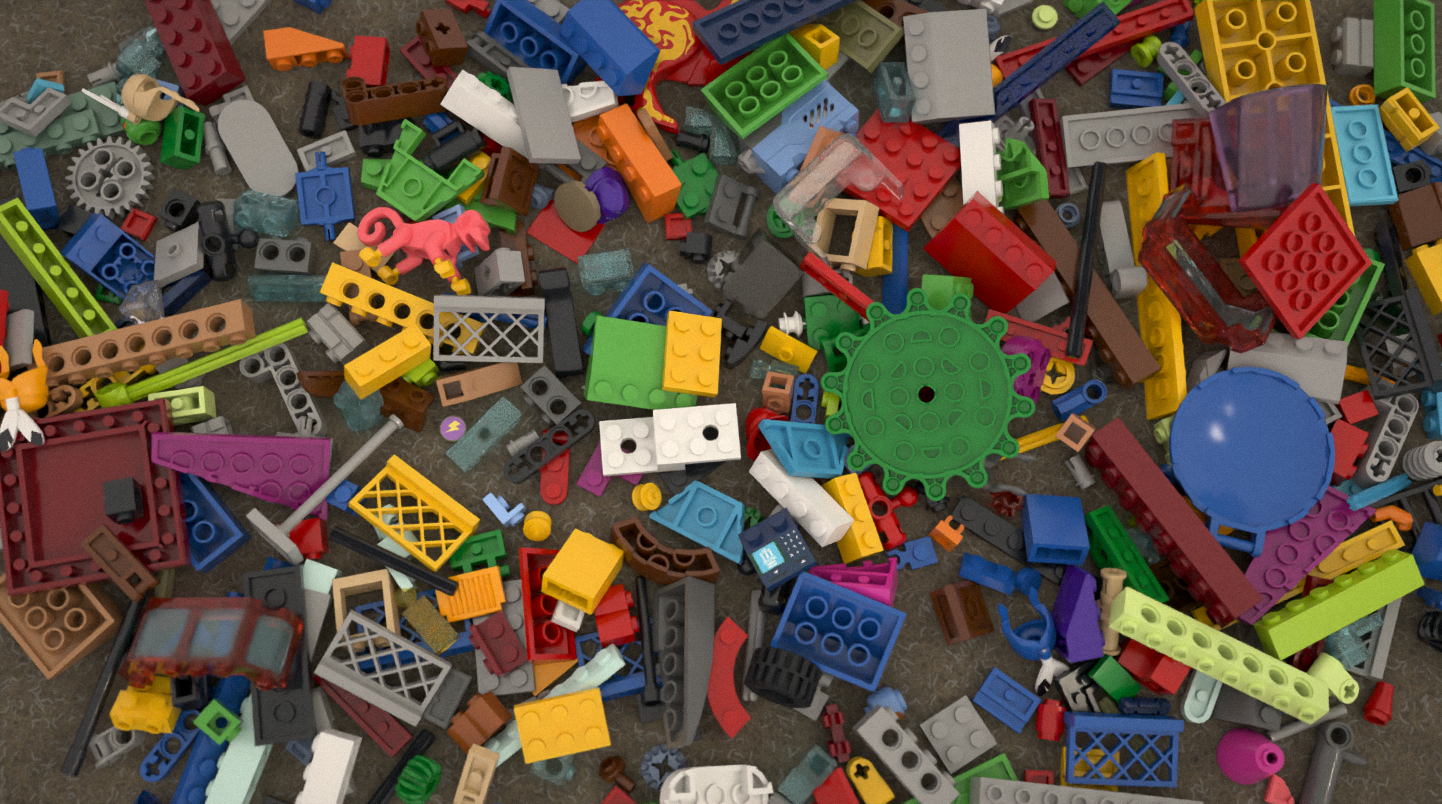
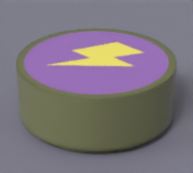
M451 415L442 420L439 430L441 436L447 442L458 443L466 437L468 426L461 417Z

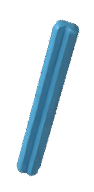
M1406 473L1396 475L1348 497L1347 503L1350 504V509L1353 511L1362 509L1409 487L1412 484V481L1408 479L1409 475Z

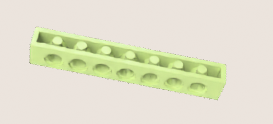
M1126 587L1112 600L1109 628L1310 725L1329 712V688L1327 683L1129 587Z

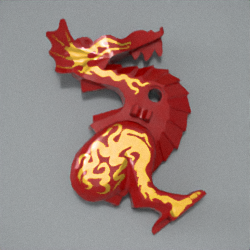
M625 0L617 4L625 15L660 50L642 93L635 94V103L629 106L640 123L637 112L646 108L657 129L678 135L680 129L676 120L664 113L658 101L656 92L658 83L661 80L667 82L676 81L688 84L689 87H705L756 50H751L720 65L692 30V22L739 0H722L716 8L708 11L694 0Z

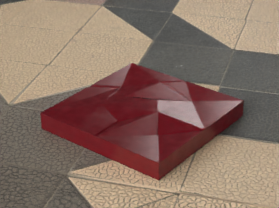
M163 398L34 419L33 421L43 432V445L31 443L18 429L14 445L6 452L0 450V528L8 596L17 597L113 580L80 545L102 524L107 525L150 572L192 565L180 471L151 462L152 433L175 432L171 402ZM133 477L141 485L144 517L135 519L130 524L114 523L105 515L103 482Z

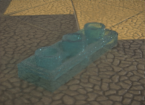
M249 275L247 280L253 301L326 302L327 296L320 293L326 276Z
M503 396L445 454L467 473L523 417V414ZM488 431L490 433L489 437L482 439L481 434Z

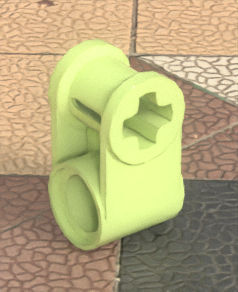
M1320 653L1306 673L1327 683L1329 696L1333 695L1345 704L1352 703L1359 693L1358 683L1349 675L1337 659L1326 653Z

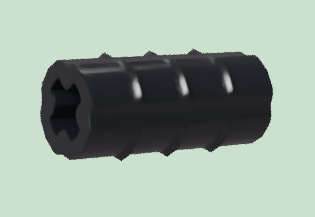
M310 82L308 84L298 132L305 137L314 139L322 137L323 129L326 126L325 120L326 115H328L327 111L332 90L327 84L321 82Z

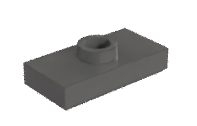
M451 666L424 710L422 718L448 729L451 724L450 720L455 716L474 677Z

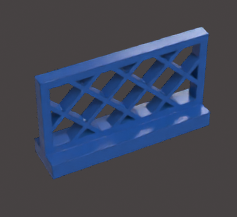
M435 589L397 597V605L402 604L408 608V611L400 620V630L402 628L413 635L409 641L414 643L418 638L421 642H416V645L440 658L475 651V647L469 639V636L472 635L469 629L472 625L471 618L464 619L466 632L457 634L447 630L451 624L448 623V620L441 626L431 619L439 609L437 598L434 597L436 596ZM430 598L436 604L426 616L418 611L416 607L422 599ZM384 600L355 606V612L363 615V612L371 610L380 613L381 616L376 621L379 625L386 619L385 610L384 612L380 610V608H385ZM413 612L424 618L415 632L404 626ZM430 622L440 630L434 639L426 640L420 634ZM357 623L358 634L365 633L363 625ZM365 647L364 651L360 652L361 655L369 654L367 647ZM381 647L379 651L385 650L388 647ZM409 650L398 652L401 665L416 662L413 652ZM393 653L378 657L382 670L396 667ZM373 658L359 662L360 670L366 674L376 672Z
M653 618L650 619L651 631L653 630ZM598 632L575 637L579 667L585 666L584 659L588 662L592 660L583 654L581 643L594 641L600 645L596 654L603 649L600 640H598L600 639ZM636 640L633 642L642 648L640 641ZM630 643L624 644L620 653L623 660L633 665V668L626 676L620 677L614 673L612 675L614 679L605 680L598 686L600 687L602 702L638 694L643 691L645 676L644 667L640 665L643 660L642 653L636 662L623 655ZM637 668L642 671V672L635 673V671L637 670ZM656 673L657 684L662 688V678L657 676Z
M1064 711V723L1067 724L1066 783L1177 787L1179 732L1184 731V720L1166 715ZM1076 732H1086L1092 739L1082 750L1075 744ZM1092 732H1098V734L1094 736ZM1107 733H1113L1119 741L1107 751L1100 743V740ZM1140 734L1146 742L1134 752L1127 741L1133 735ZM1162 735H1170L1169 747L1161 753L1154 743ZM1097 745L1105 755L1093 765L1085 755ZM1124 746L1132 756L1120 766L1113 758V755ZM1151 747L1159 757L1148 767L1141 760L1140 756ZM1083 759L1090 769L1082 777L1074 776V765ZM1108 760L1118 769L1109 778L1104 777L1098 771ZM1135 761L1145 770L1136 779L1131 778L1126 772ZM1162 762L1168 767V780L1158 779L1153 773Z

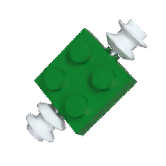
M834 294L803 297L805 318H802L797 311L794 312L793 317H787L786 313L783 312V318H778L779 330L787 335L795 332L796 336L800 337L803 329H806L807 346L815 350L821 349L820 339L826 337L832 339L840 333H849L860 329L859 323H862V325L870 323Z

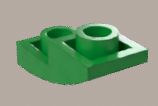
M1106 653L1087 674L1117 705H1119L1121 698H1134L1141 689L1124 668Z

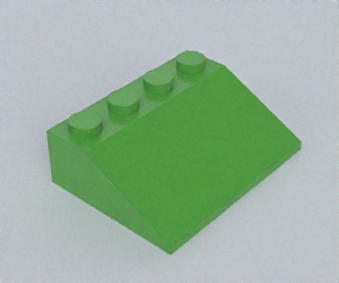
M787 33L760 46L702 88L701 92L709 108L718 119L744 139L828 78L829 75Z
M596 315L583 394L587 400L659 410L696 407L698 395L662 390L666 326Z

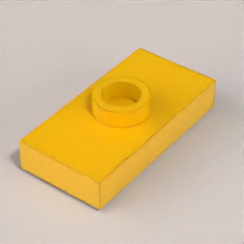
M770 326L760 346V349L804 374L809 370L818 352L773 326Z

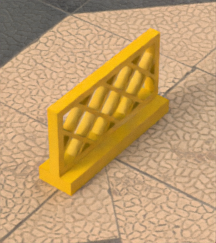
M395 454L387 461L386 467L348 505L434 572L451 557L468 537L476 533L480 521L478 517ZM387 477L395 483L396 490L380 491L379 483ZM400 496L414 497L417 500V506L401 507ZM377 497V508L366 509L359 504L364 498ZM380 497H397V507L381 508ZM422 512L435 513L438 516L439 523L423 524ZM418 513L419 524L403 525L402 514ZM398 514L399 525H386L382 521V515ZM454 528L461 535L457 540H445L444 529ZM439 529L440 541H425L424 530ZM419 530L421 542L407 541L404 538V531ZM441 547L442 555L435 562L426 555L425 548Z

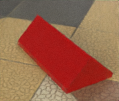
M522 547L519 548L527 659L534 666L577 660L574 631L551 621L558 599L541 592L543 574L560 550Z

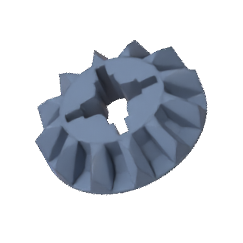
M667 744L652 747L642 760L641 771L643 778L649 786L656 790H661L666 778L673 771L666 772L662 780H659L660 771L652 763H662L663 759L668 755V766L672 767V769L678 770L686 767L683 754L678 749L669 750Z

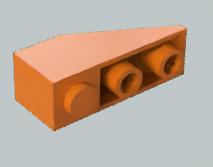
M291 27L263 31L266 58L274 70L288 71L294 66L301 65L304 67H314L320 62L339 63L343 59L350 58L345 45L340 42Z

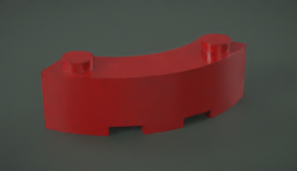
M727 617L714 636L712 667L707 697L716 720L732 739L751 718L737 697L733 679L736 656L748 635Z

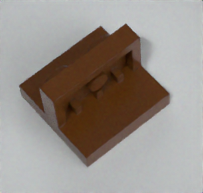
M502 147L501 153H492L480 203L486 207L506 208L519 216H527L539 166L535 163H529L526 157L511 147Z
M967 580L930 592L947 646L995 631L979 583Z

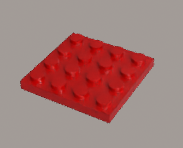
M883 102L856 133L857 138L861 141L830 183L857 200H866L879 207L878 213L909 232L961 169V151L958 147L922 125L913 123L912 119Z
M1311 183L1238 260L1290 335L1296 339H1301L1372 264L1318 183Z

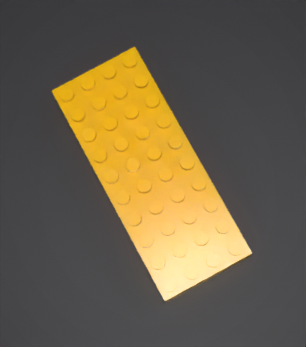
M1203 0L1195 7V14L1207 79L1226 102L1225 111L1220 119L1223 146L1221 155L1240 258L1311 183L1321 185L1355 236L1310 0Z

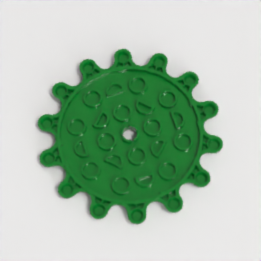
M914 288L909 291L906 309L900 314H892L882 303L873 302L866 309V315L870 321L869 332L861 337L843 332L835 340L836 347L847 358V366L841 372H828L821 379L822 388L827 392L837 394L842 401L841 409L826 419L825 428L830 434L848 433L854 438L855 447L847 457V465L853 471H861L870 464L880 465L885 472L883 489L890 495L900 493L908 480L917 479L923 483L926 496L932 501H939L946 495L947 480L955 475L964 477L969 485L974 488L983 487L988 481V475L983 465L986 456L996 453L1005 458H1013L1019 453V443L1008 433L1007 427L1010 420L1016 417H1029L1035 411L1034 401L1031 398L1018 395L1013 388L1015 378L1028 372L1030 369V358L1023 353L1014 355L1003 353L999 342L1001 337L1007 332V321L1003 317L995 316L984 324L974 323L969 317L971 300L964 293H957L952 296L948 306L941 310L933 309L930 306L927 293L921 288ZM925 386L931 387L935 392L934 399L928 403L923 402L919 398V391Z

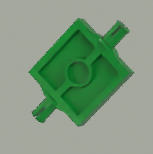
M673 149V152L670 151L673 155V158L670 160L674 164L672 171L682 184L676 207L684 215L685 220L705 215L718 173L704 152L690 160L683 161L677 149Z

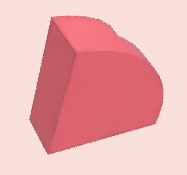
M1272 774L1269 777L1263 801L1270 804H1294V798L1285 781L1279 776Z

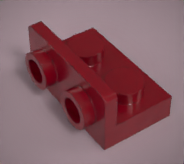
M500 610L480 624H473L469 627L472 633L469 639L477 651L480 649L483 651L486 657L483 663L491 675L495 673L499 677H504L528 661L527 651L503 611Z

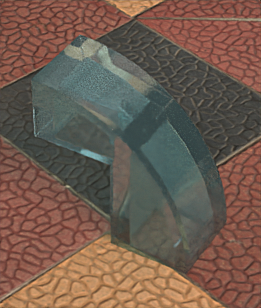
M686 106L685 132L696 135L704 133L706 136H710L709 162L712 165L735 166L736 152L734 141L723 122L706 110Z

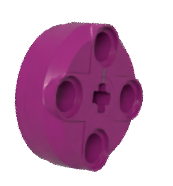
M1015 335L1005 343L1001 351L1007 355L1023 353L1030 358V369L1028 372L1015 378L1013 388L1018 395L1031 398L1036 404L1040 396V389L1045 378L1047 365L1050 361L1051 351L1045 348L1038 339Z

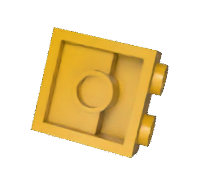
M133 674L127 690L120 691L110 712V717L114 727L121 730H144L154 734L160 732L172 733L182 709L172 706L170 677Z

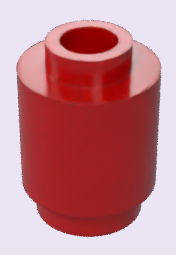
M1044 699V704L1038 705L1035 730L1038 731L1037 738L1060 742L1061 735H1064V711L1067 709L1061 707V701Z

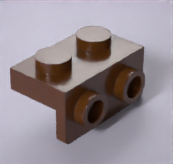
M397 378L374 392L372 411L387 418L394 414L402 421L403 427L420 433L426 424L427 409L433 403L435 395Z

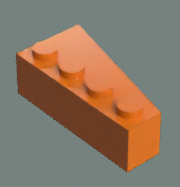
M627 103L600 114L596 128L598 137L604 142L647 224L674 211L682 184Z

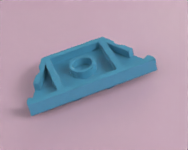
M763 419L758 424L759 429L789 476L834 479L842 475L844 458L847 456L849 449L847 442L851 436L850 434H830L826 430L825 425L767 419Z
M695 480L685 487L682 493L676 494L668 500L669 503L659 511H654L650 514L649 518L706 548L710 547L712 551L742 565L743 545L738 534L744 531L745 505Z

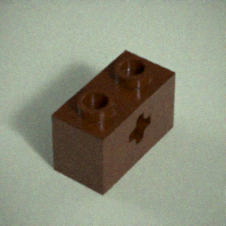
M451 8L423 9L419 21L416 22V32L421 37L425 53L430 57L433 66L462 65L468 45Z

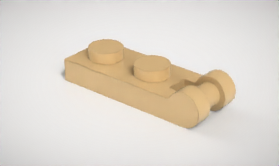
M473 743L465 762L453 804L486 803V797L500 754Z

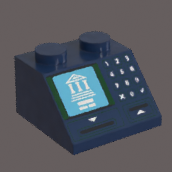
M787 507L738 534L750 561L768 592L818 564Z

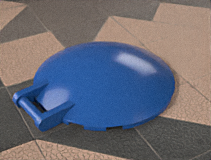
M1237 367L1216 373L1201 381L1186 395L1179 405L1173 418L1169 437L1170 459L1176 479L1189 500L1206 515V528L1221 546L1248 552L1249 556L1259 558L1262 554L1266 531L1293 524L1307 515L1316 502L1322 499L1331 481L1335 463L1333 434L1329 433L1324 419L1326 415L1314 397L1310 398L1299 387L1300 384L1283 374L1269 369ZM1219 525L1251 533L1250 540L1246 541L1218 534Z

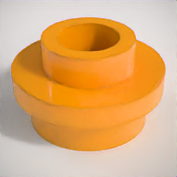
M1357 85L1349 93V101L1352 106L1373 105L1375 102L1374 88L1370 85ZM1359 95H1362L1365 98V101L1362 100L1359 97Z

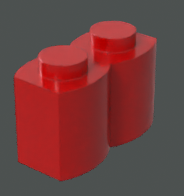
M623 583L610 586L594 610L603 649H606L612 643L618 646L635 642L634 633L639 632L636 615L630 616L629 611L630 607H634L631 591H625Z

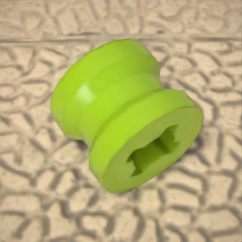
M1148 35L1143 39L1142 43H1137L1131 48V55L1141 67H1147L1152 63L1153 59H1157L1162 43L1157 37Z

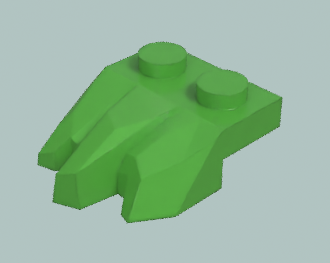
M1006 138L1005 152L996 151V154L1001 156L1002 168L997 170L998 180H1002L1004 210H1013L1049 199L1046 169L1024 141L1021 143L1020 140Z

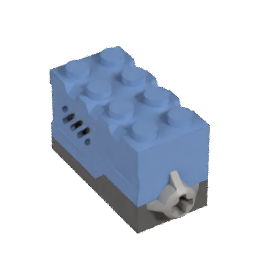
M824 80L744 139L738 136L740 147L738 162L747 173H755L779 198L789 196L819 126L821 125L858 137L856 133L859 131V110L835 90L827 80Z

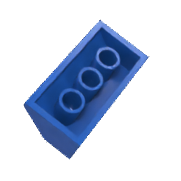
M496 0L484 33L528 66L538 69L558 70L561 84L570 86L587 65V62L559 33L562 25L527 0Z
M580 0L567 11L559 32L617 96L641 94L660 53L658 47L612 0Z

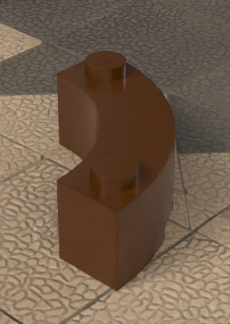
M638 516L611 525L609 536L611 543L624 551L623 560L643 577L666 586L687 576L716 584L720 569L710 547L697 550L679 548L673 550L659 544V540L654 538L643 527Z

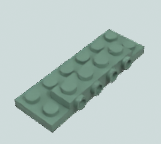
M115 81L87 89L98 96L103 95L120 106H124L119 85ZM81 91L67 95L72 103L36 137H32L0 122V171L4 169L16 170L13 152L20 151L23 148H42L45 160H47V156L54 154L65 155L73 152L74 148L88 147V142L96 146L97 138L104 140L108 136L114 137L124 134L125 131L121 123L122 116L117 111Z

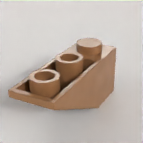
M497 362L439 376L436 379L443 407L523 384L517 362Z

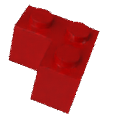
M1126 636L1120 646L1121 653L1113 657L1134 680L1156 695H1175L1191 669L1190 666Z

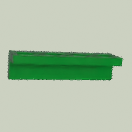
M1108 505L1089 512L1084 517L1085 525H1089L1093 532V537H1091L1087 531L1090 546L1089 553L1100 571L1104 568L1121 569L1127 573L1126 578L1123 579V590L1129 587L1162 604L1168 602L1169 598L1111 506ZM1102 549L1107 554L1108 561H1106L1103 557Z

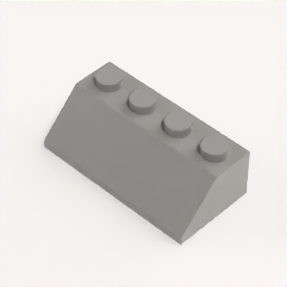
M1233 328L1228 346L1226 370L1237 367L1269 369L1283 374L1300 384L1299 387L1310 398L1314 397L1318 402L1339 404L1347 364L1348 342L1306 336L1296 339L1290 334Z

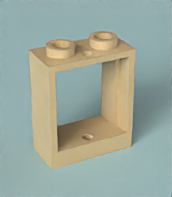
M822 197L810 252L832 269L834 266H838L840 270L855 272L856 268L866 269L879 207L866 200ZM836 215L857 216L849 256L828 254Z
M388 569L332 579L337 632L347 617L345 596L383 589L387 629L401 636L395 579ZM365 633L350 635V637L365 635ZM343 634V636L341 637L340 641H341V640H345V635H344V634ZM383 636L372 638L376 647L390 646L389 639ZM363 640L353 643L355 653L364 651L365 647L369 646L368 641ZM348 645L340 646L349 652Z

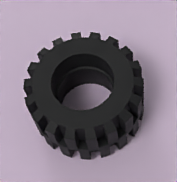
M758 647L754 651L744 684L753 693L770 702L791 708H807L812 705L822 673L820 668L812 661L799 654L776 647Z

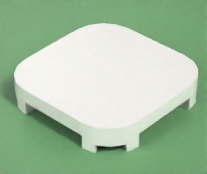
M755 766L685 767L675 770L666 778L661 787L660 804H767L768 793H773L771 782H768L763 773L756 769L757 767Z

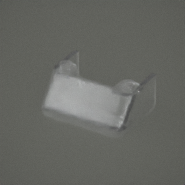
M850 134L838 136L777 193L773 200L776 214L798 242L808 252L814 254L829 267L827 255L816 245L821 239L822 230L814 217L851 182L861 191H871L882 182L899 200L904 197L903 184L857 138Z

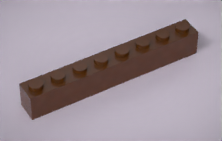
M1047 199L1020 207L1014 215L1013 223L1057 262L1054 272L1070 301L1068 304L1070 305L1071 312L1080 247ZM1093 268L1085 335L1099 349L1098 352L1102 361L1106 364L1108 363L1113 370L1116 382L1128 391L1154 377L1161 368Z

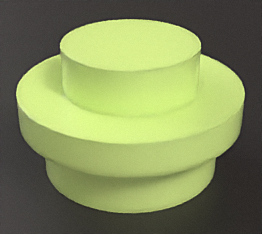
M1048 5L1037 7L1032 14L1034 25L1042 30L1051 29L1058 19L1055 9Z

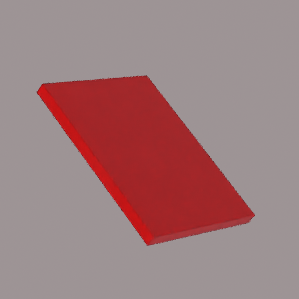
M553 199L541 210L526 233L579 265L605 227V224L597 222V225L589 231H575L560 218L555 207V200Z

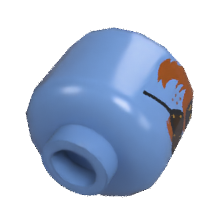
M889 686L869 694L866 698L867 707L863 708L866 715L876 704L883 708L889 706L899 717L896 722L904 718V711L907 710L906 703L899 690H893Z

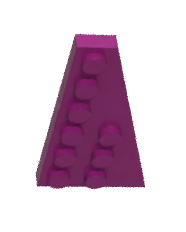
M153 432L151 462L183 473L188 472L203 477L207 481L217 482L229 486L231 489L272 503L277 502L297 510L329 479L330 438ZM326 497L310 514L327 521L328 503L326 502Z
M1328 486L1322 499L1317 501L1303 518L1291 525L1266 531L1261 556L1259 558L1252 557L1244 572L1245 577L1261 595L1263 600L1237 618V620L1248 626L1253 625L1377 510L1366 506L1353 511L1350 509V504L1347 503V498L1350 496Z

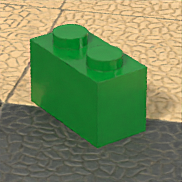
M182 106L172 110L165 118L160 163L187 170L200 162L205 114Z

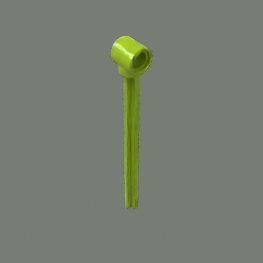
M301 317L256 335V338L247 340L245 344L228 346L130 386L126 383L121 384V382L109 384L99 389L94 395L101 408L136 403L137 400L147 397L148 394L160 392L308 333V329Z

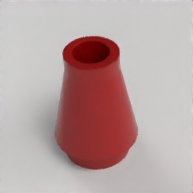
M1381 681L1376 683L1375 689L1362 708L1364 712L1363 718L1366 721L1375 725L1386 726L1387 722L1392 719L1394 686Z

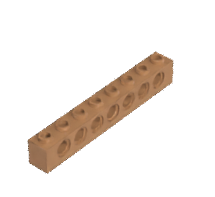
M241 299L44 347L42 357L48 368L46 386H49V391L61 385L84 384L87 379L96 377L108 378L113 376V373L120 371H136L140 369V366L148 364L161 365L166 363V360L173 358H189L193 356V353L201 351L214 352L222 346L245 344L247 340L256 338L252 308ZM225 324L224 329L219 332V328ZM199 330L197 336L192 338L193 334ZM172 337L171 341L166 345V341ZM145 344L144 348L139 351L140 347ZM118 350L117 355L113 357L114 353ZM32 356V364L28 365V371L37 368L34 356Z

